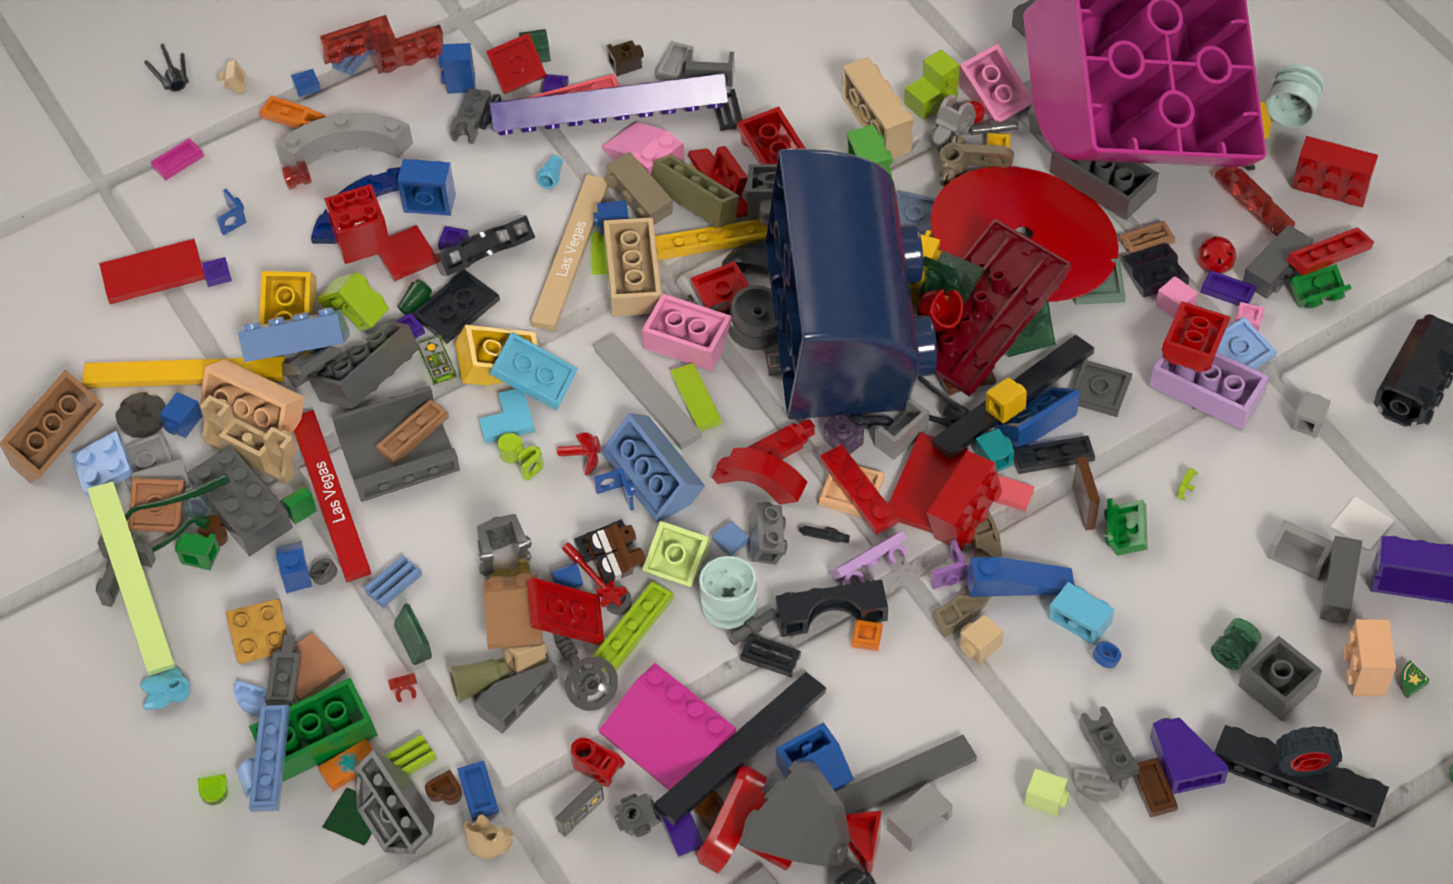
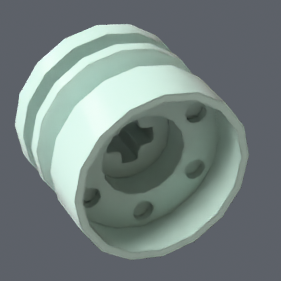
M1289 64L1283 66L1275 76L1272 89L1266 101L1271 119L1282 126L1290 128H1301L1309 125L1314 119L1318 103L1324 91L1325 83L1323 77L1316 70L1306 65Z
M725 556L708 562L702 569L699 578L703 615L709 623L719 628L732 629L743 626L746 621L756 615L758 607L755 570L747 561L739 557Z

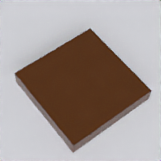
M1086 456L1076 458L1072 488L1086 531L1096 527L1100 498Z

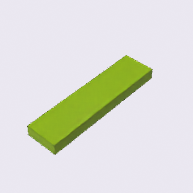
M651 581L592 657H600L607 660L617 672L672 602L674 593ZM604 667L601 669L602 671L608 673Z

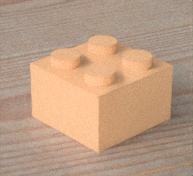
M1356 619L1353 630L1348 631V644H1344L1343 657L1344 661L1349 663V668L1346 670L1347 685H1351L1352 696H1386L1396 669L1390 620Z

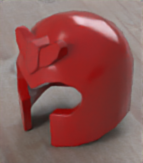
M932 290L919 294L921 300L917 306V315H929L932 318L935 331L955 327L960 322L963 312V300L956 290L948 291V296L943 294L944 290Z

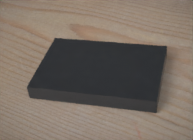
M463 270L413 311L412 314L423 327L435 336H439L443 342L448 344L461 333L465 325H471L500 301L498 293L468 271Z

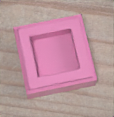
M1240 302L1235 322L1245 316L1259 332L1265 307Z

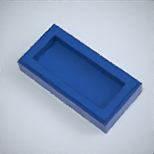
M481 761L457 768L472 821L482 814L486 817L499 813L485 762Z

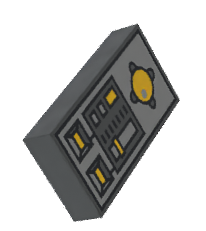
M596 780L593 781L556 816L557 830L560 834L566 837L604 800L603 786Z

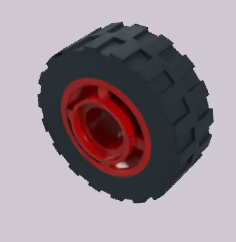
M1323 726L1302 727L1289 731V733L1277 739L1274 746L1281 772L1295 777H1309L1328 772L1338 766L1343 757L1337 733L1333 729Z

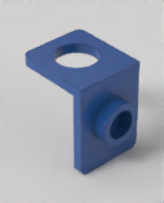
M224 189L223 193L226 204L231 210L217 218L222 235L247 223L241 200L238 197L234 198L227 189ZM235 217V221L231 225L225 226L228 218Z
M623 469L594 477L597 494L621 487L630 511L634 510L633 496L635 495V489L632 481H627ZM606 479H614V481L608 485H601V483Z

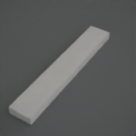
M615 334L594 346L595 352L680 449L685 448L702 437V432Z

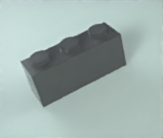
M1288 225L1245 268L1243 281L1257 287L1256 293L1266 299L1273 292H1279L1284 281L1288 277L1292 278L1297 272L1286 261L1289 253L1312 245L1313 239Z

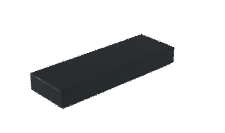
M1088 435L1013 448L1018 474L1075 465L1076 458L1086 456L1088 462L1095 461V454Z

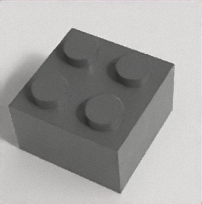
M1278 636L1242 669L1238 686L1278 719L1282 720L1317 687L1322 669Z

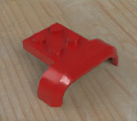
M748 765L738 768L734 773L736 778L713 827L702 846L696 852L699 864L717 874L724 868L736 846L740 844L747 816L753 809L759 811L766 802L764 798L766 794L762 791L766 784L767 776ZM746 848L785 871L791 866V860Z

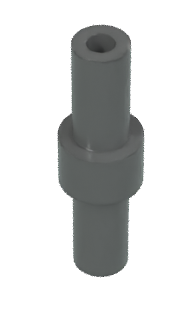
M999 120L989 121L988 124L971 126L970 133L971 136L987 133L1000 134V132L1018 130L1019 125L1018 121L1000 123Z
M770 608L757 618L752 617L744 623V627L728 637L729 641L735 646L750 636V634L756 635L762 631L764 625L778 617L777 612Z

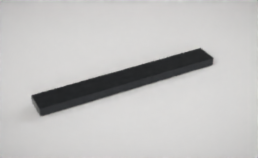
M1074 335L1015 378L1013 381L1021 384L1027 391L1026 403L1082 363L1083 360L1094 354V347L1079 336ZM985 400L932 439V446L951 459L976 441V438L982 433L989 431L999 424L1000 421L985 410Z
M805 672L659 798L654 803V809L675 826L730 778L738 768L747 763L826 693V687L809 673Z

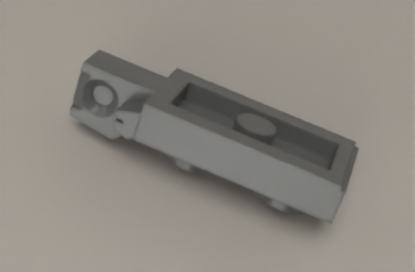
M284 635L282 649H276V652H273L265 697L266 705H288L290 707L295 704L302 660L301 650H297L295 635Z

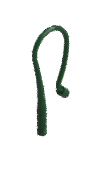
M225 473L218 476V478L200 484L174 497L137 505L129 509L125 514L126 521L134 512L174 504L201 496L202 494L204 495L220 486L229 484L230 479ZM202 516L187 519L171 536L152 547L153 553L175 540L191 523H196V526L207 529L210 525V520Z

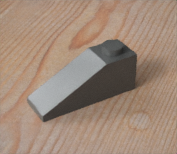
M551 661L494 683L488 690L482 691L475 702L478 716L503 734L558 678L556 664Z

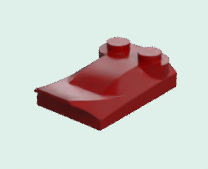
M779 106L737 122V130L741 135L742 144L751 150L759 164H777L778 152L782 149H806Z
M1181 301L1161 349L1162 356L1171 364H1178L1196 372L1210 370L1231 317Z

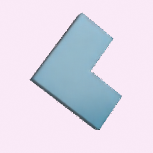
M517 389L498 393L503 413L479 418L485 444L498 441L502 435L507 433H514L519 436L535 432L525 393Z

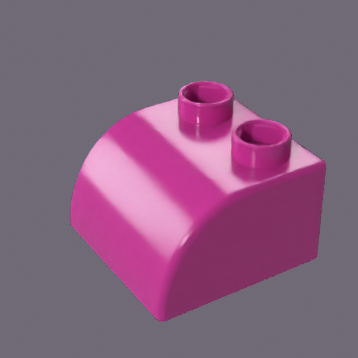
M1036 0L1025 10L1023 18L1036 119L1049 146L1062 157L1081 161L1218 167L1249 166L1266 157L1265 137L1246 0Z

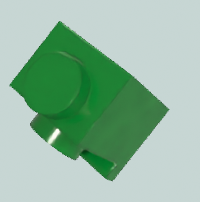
M183 533L182 537L177 539L175 551L181 564L211 570L220 547L214 534H210L209 538H206L204 535L197 533Z

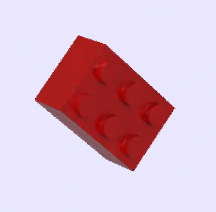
M1306 136L1298 158L1292 189L1363 208L1373 178L1378 154Z
M967 450L927 512L936 540L951 546L952 540H956L960 551L964 549L967 543H971L975 536V529L980 522L983 523L986 520L990 506L993 502L998 501L1002 493L995 462Z

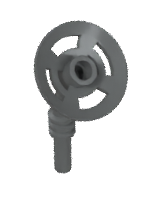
M553 634L558 642L557 648L560 650L561 655L572 666L565 681V691L570 702L577 708L586 711L598 710L607 705L613 699L618 688V675L613 665L600 657H587L580 660L577 656L578 650L575 649L576 647L571 639ZM593 663L592 668L586 669L584 667L586 664ZM603 667L609 674V684H606L605 674L601 670ZM597 673L600 675L601 683L600 680L595 676ZM572 681H574L575 691L579 694L578 698L572 692ZM578 682L583 687L582 691L579 689ZM600 690L604 693L598 700L587 702L588 696L595 695Z

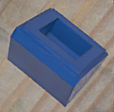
M575 562L549 570L552 580L556 584L571 588L583 585L578 564Z

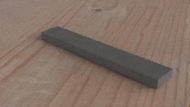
M963 734L840 789L835 793L844 804L846 815L863 813L928 782L976 762L977 756Z

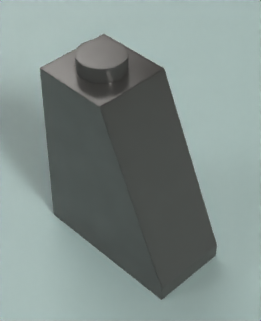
M1340 536L1334 537L1326 564L1319 619H1325L1332 623H1347L1352 608L1362 540Z

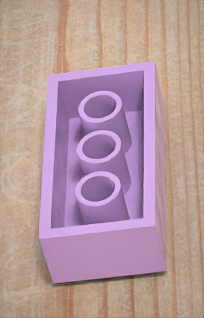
M1218 352L1214 358L1212 368L1204 372H1196L1178 364H1171L1161 356L1153 367L1150 387L1243 430L1265 396L1269 376Z

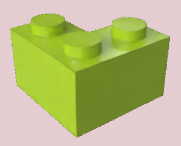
M941 49L924 59L922 77L905 87L904 104L922 120L935 114L940 109V105L945 97L950 95L958 97L960 64Z
M358 272L334 279L316 298L324 308L333 307L334 311L341 310L342 314L344 313L359 331L372 328L389 309L384 298L368 285V280Z

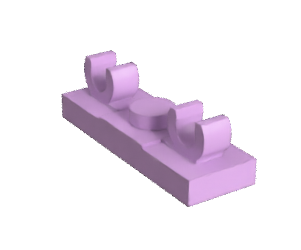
M903 531L895 533L831 570L829 573L833 580L842 578V584H851V576H854L856 581L861 583L864 581V576L860 571H857L858 568L865 566L866 569L873 567L881 562L878 557L885 554L887 562L893 564L897 562L893 556L895 550L899 552L901 557L907 556V549L903 545H899V543L907 538Z

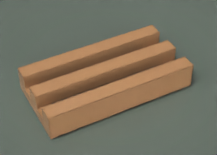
M1161 221L1122 234L1119 241L1121 244L1124 243V249L1128 250V254L1164 243L1174 244L1175 236L1166 222ZM1143 237L1142 239H1139V240L1130 242V241H1132V240H1135V239H1138V238Z

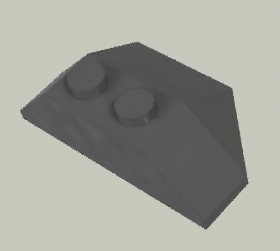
M373 749L355 768V777H357V811L384 852L414 854L433 834L435 815L409 776L380 752Z

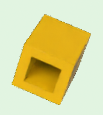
M1008 377L986 392L985 410L1004 424L1026 409L1027 391L1021 384Z

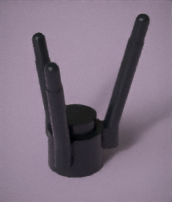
M162 43L160 47L169 68L166 70L165 76L163 77L148 60H145L144 63L163 84L165 90L181 91L189 82L186 74L184 53L180 54L181 70L173 66L165 44Z
M917 377L921 383L947 403L943 411L946 419L929 415V421L949 427L970 412L969 409L952 400L925 378Z

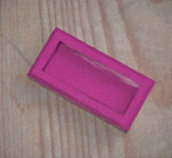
M189 138L150 163L152 168L166 181L203 158L204 154Z

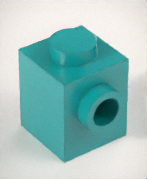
M999 428L991 432H984L976 438L975 454L995 462L997 472L1013 466L1014 450L1012 443L1007 436L1004 437Z

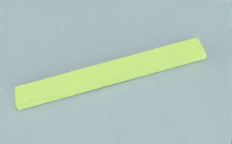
M114 482L88 488V495L147 674L150 676L175 668Z

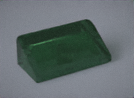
M406 603L395 619L394 628L412 664L417 665L431 659L432 652L430 644L410 604Z

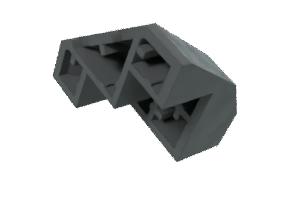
M794 761L788 768L789 774L782 783L777 781L764 796L765 804L759 811L753 809L747 816L739 845L795 862L825 867L842 866L848 855V844L850 841L844 804L815 762Z

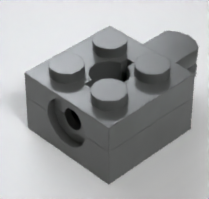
M749 164L747 181L748 216L760 217L761 223L768 225L777 164Z

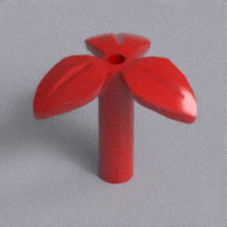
M583 432L576 435L581 445L558 446L557 454L559 457L586 455L589 459L585 475L588 476L595 470L599 462L597 453H601V446L597 435L593 437L590 433Z

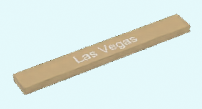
M588 174L585 177L531 319V327L556 331L595 226L593 213L598 212L597 203L604 202L609 188L605 177Z

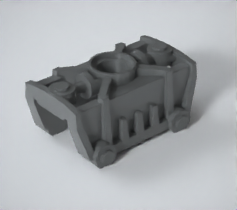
M516 514L497 516L477 526L479 537L477 541L478 556L481 561L479 571L483 576L494 573V556L492 551L507 547L509 544L512 545L519 564L528 562L532 558L530 551H528V548H531L532 545L530 537L528 538V535L525 536Z

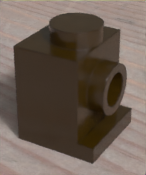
M633 40L613 47L611 44L606 45L608 62L616 77L642 68L641 58H644V53L640 44L635 45Z

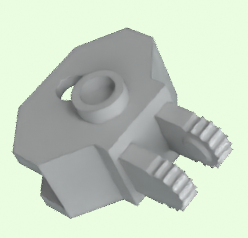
M950 95L945 97L935 117L937 129L932 137L938 151H941L945 145L951 143L950 141L953 136H956V140H958V136L963 137L970 132V127L973 126L976 116L971 103H965L960 107L956 96Z

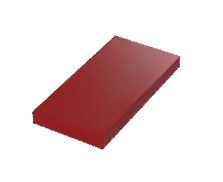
M195 238L99 263L109 305L206 279Z
M920 432L888 505L897 515L899 523L933 533L927 512L969 448L966 447L949 459L932 446L934 436Z

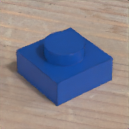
M314 69L291 75L299 97L321 91Z

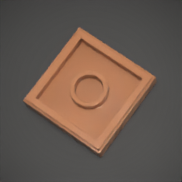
M132 478L129 509L140 504L156 502L185 492L186 481ZM184 501L134 512L128 518L129 530L174 533L182 526Z
M311 633L297 643V650H301L302 657L296 699L300 702L313 696L343 675L345 669L314 633Z

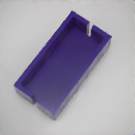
M1381 536L1372 564L1371 592L1453 604V545L1430 543L1425 540L1403 539L1397 536Z

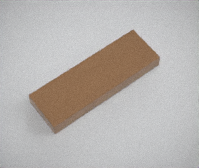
M428 400L375 446L376 451L395 465L449 418V413L433 400Z

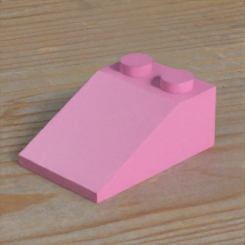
M998 43L960 64V87L972 101L979 102L984 106V113L991 121L999 120V123L1032 105L1033 98Z
M637 121L602 146V150L614 160L630 151L651 176L654 160L672 154L685 162L683 142L667 130Z

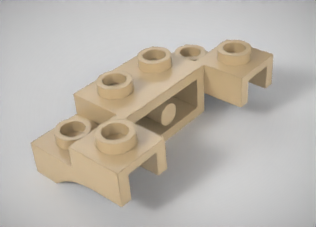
M209 395L200 405L204 420L202 432L204 443L220 451L231 445L247 465L286 485L296 474L292 458L297 453L294 437L289 432L271 427L267 433H264L250 424L235 418L231 405L221 398L218 400Z

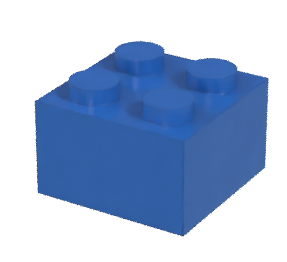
M403 159L397 180L403 212L451 216L456 196L451 163Z

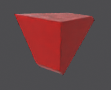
M882 810L846 815L850 835L848 848L863 870L869 873L873 871L881 837Z

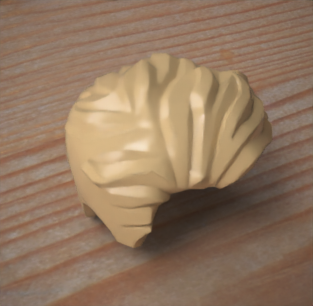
M483 814L479 815L476 822L472 825L468 821L463 823L467 849L474 856L488 860L502 853L506 854L513 843V833L510 829L504 826L495 827L490 823L489 818Z

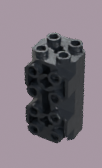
M1427 314L1423 319L1416 321L1375 396L1374 405L1377 408L1379 405L1383 409L1381 414L1385 419L1404 427L1411 426L1412 422H1417L1416 425L1430 424L1435 413L1432 410L1440 406L1445 394L1443 393L1444 390L1449 389L1453 381L1452 323L1432 314Z

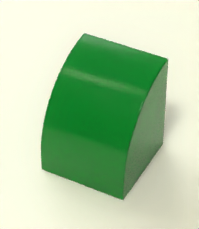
M304 486L279 501L287 510L289 518L295 525L317 511L312 493Z

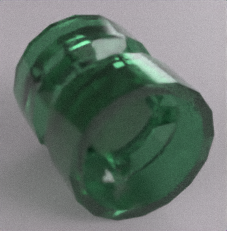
M1234 618L1225 628L1223 636H1219L1211 646V653L1215 660L1224 667L1238 670L1247 661L1249 654L1253 653L1261 643V633L1247 620Z

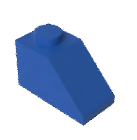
M302 541L277 547L276 557L286 593L312 587Z

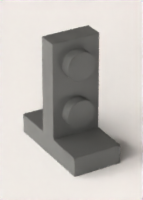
M101 534L97 544L102 553V556L104 558H109ZM133 541L141 566L152 568L156 558L151 545ZM109 558L106 564V571L97 582L96 593L102 605L112 607L120 589Z

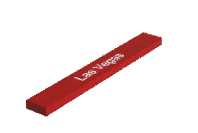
M311 410L302 413L301 421L295 428L294 434L346 583L372 575L315 412Z

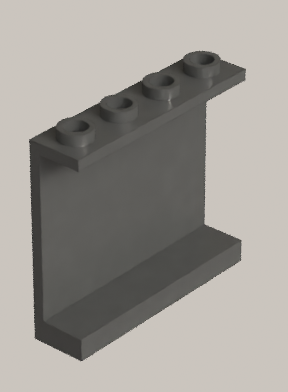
M430 386L419 388L403 395L393 396L374 404H368L352 411L342 412L332 417L336 434L361 502L460 471L456 451L451 447L443 424L395 465L376 451L375 446L428 400L434 401Z

